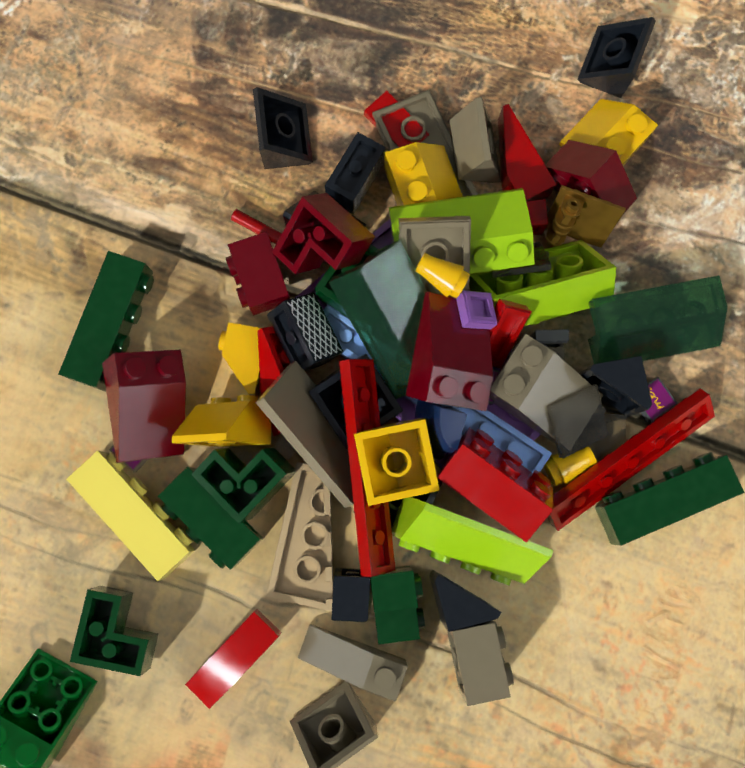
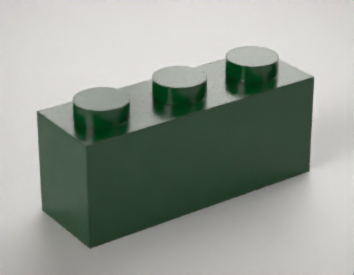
M187 466L158 495L164 502L161 508L173 520L178 518L182 520L187 526L185 529L186 534L195 543L200 544L203 542L211 550L208 555L215 564L222 569L227 566L231 570L264 538L247 521L238 524L191 475L195 469Z

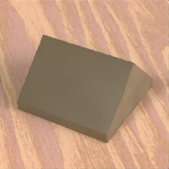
M482 97L475 98L450 119L458 179L488 183L501 182L492 122Z
M346 681L290 720L309 768H337L378 738L376 723L351 685Z

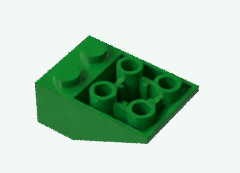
M38 648L0 701V768H49L77 721L97 681Z

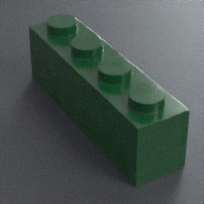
M111 251L107 252L58 373L59 375L106 392L102 363L113 353L127 351L130 344V337L128 335L132 325L137 324L141 317V302L144 295L148 294L153 286V271L146 263Z
M712 452L692 459L694 462L693 466L683 469L682 465L675 466L663 471L664 478L653 482L652 478H647L633 484L634 491L623 495L620 490L603 497L604 503L596 506L595 509L610 543L622 546L745 493L728 456L714 457Z

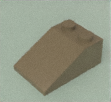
M525 334L516 343L494 378L489 398L504 411L564 450L569 451L603 397V394L554 351Z

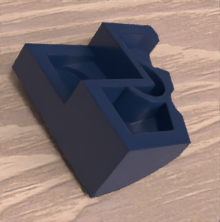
M418 400L415 419H426L433 459L440 460L445 457L447 452L452 453L458 449L467 414L455 408Z

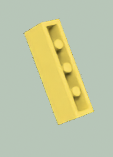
M96 451L66 480L157 581L167 578L195 551L191 545L193 540L182 527L179 526L176 529L168 520L169 516L161 508L162 504L158 501L153 504L145 495L148 492L146 486L138 478L133 477L131 479L124 472L123 469L126 465L124 463H116V456L113 452L108 454Z

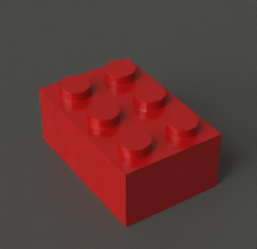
M469 427L461 437L458 449L449 453L445 458L437 478L527 543L553 511V487L550 486L552 483L541 472L535 470L532 473L522 466L523 461L509 450L503 452L493 445L494 440L487 433L480 429H477L475 432Z

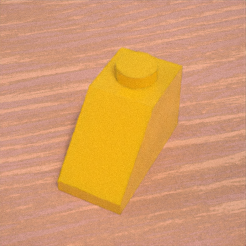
M228 322L227 331H222L220 334L218 348L222 350V356L247 393L258 396L259 399L261 388L258 330L260 328Z

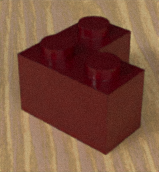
M568 140L545 164L557 184L554 189L558 192L563 185L626 208L625 212L637 200L616 150Z
M314 194L301 197L272 253L294 274L317 269L324 260L335 270L359 264L375 236L329 194Z
M267 231L228 244L231 256L225 258L236 285L241 284L242 286L236 288L242 308L249 306L254 316L272 310L283 301L290 299L277 259L272 253L273 248Z

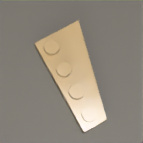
M297 462L295 467L297 472L292 480L266 597L332 611L331 491L308 464Z

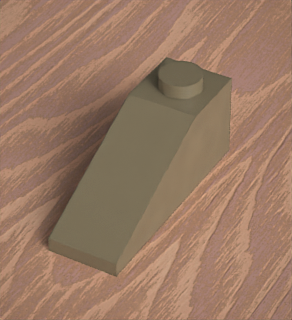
M312 624L309 625L298 655L299 659L363 690L395 702L408 668L406 659Z

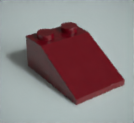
M425 292L406 396L430 403L487 411L493 381L489 329L462 328L456 298Z
M181 349L113 353L102 365L116 463L183 455L184 444L172 443V435L185 420L186 378Z

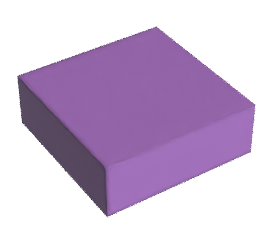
M462 290L456 298L462 328L492 329L498 325L491 293Z

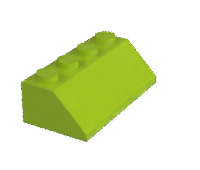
M523 188L389 207L398 279L399 218L470 216V274L535 265L533 230Z
M578 240L534 252L535 265L470 274L469 277L470 291L491 293L494 308L499 299L526 305L532 311L524 325L528 326L614 302L616 266L583 240Z
M413 497L402 499L391 529L392 535L400 539L398 545L405 549L418 553L420 547L431 550L430 557L447 564L450 563L451 558L462 561L460 568L480 575L482 569L492 572L491 579L509 586L511 580L525 584L552 557L554 551L530 541L526 543L517 536Z

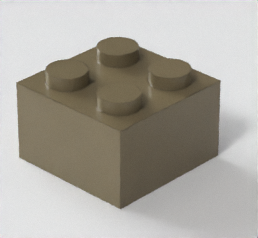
M492 620L450 632L447 631L458 688L467 706L510 698L509 686L514 685V679L509 662L505 663L501 653V649L506 648L502 627H497L496 622Z

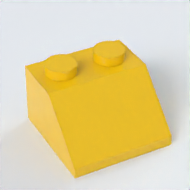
M600 99L560 141L559 145L562 147L568 140L613 149L617 151L624 166L647 141L658 124L634 104Z
M415 142L385 152L384 170L397 206L463 197L444 145Z
M240 395L237 396L236 402H231V398H211V404H199L194 407L172 435V443L209 447L271 445V421L255 403L258 400V396Z
M417 418L354 433L368 506L440 491L426 419Z

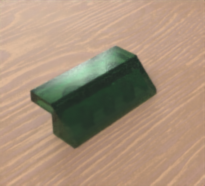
M399 240L370 253L363 264L338 274L329 281L331 288L370 357L374 359V364L395 399L406 396L425 292H427Z
M720 276L600 297L589 301L596 335L588 339L593 363L598 364L642 356L644 362L721 346L728 306Z

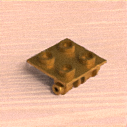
M562 185L547 214V243L551 247L560 246L564 243L566 236L601 248L626 208Z

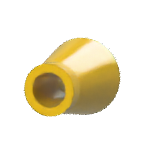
M427 253L423 254L415 269V272L423 276L445 297L450 295L457 298L470 277V273L464 271V266L433 257Z
M586 445L579 449L551 455L544 468L554 486L559 484L565 486L588 467L596 464L597 461L591 448Z

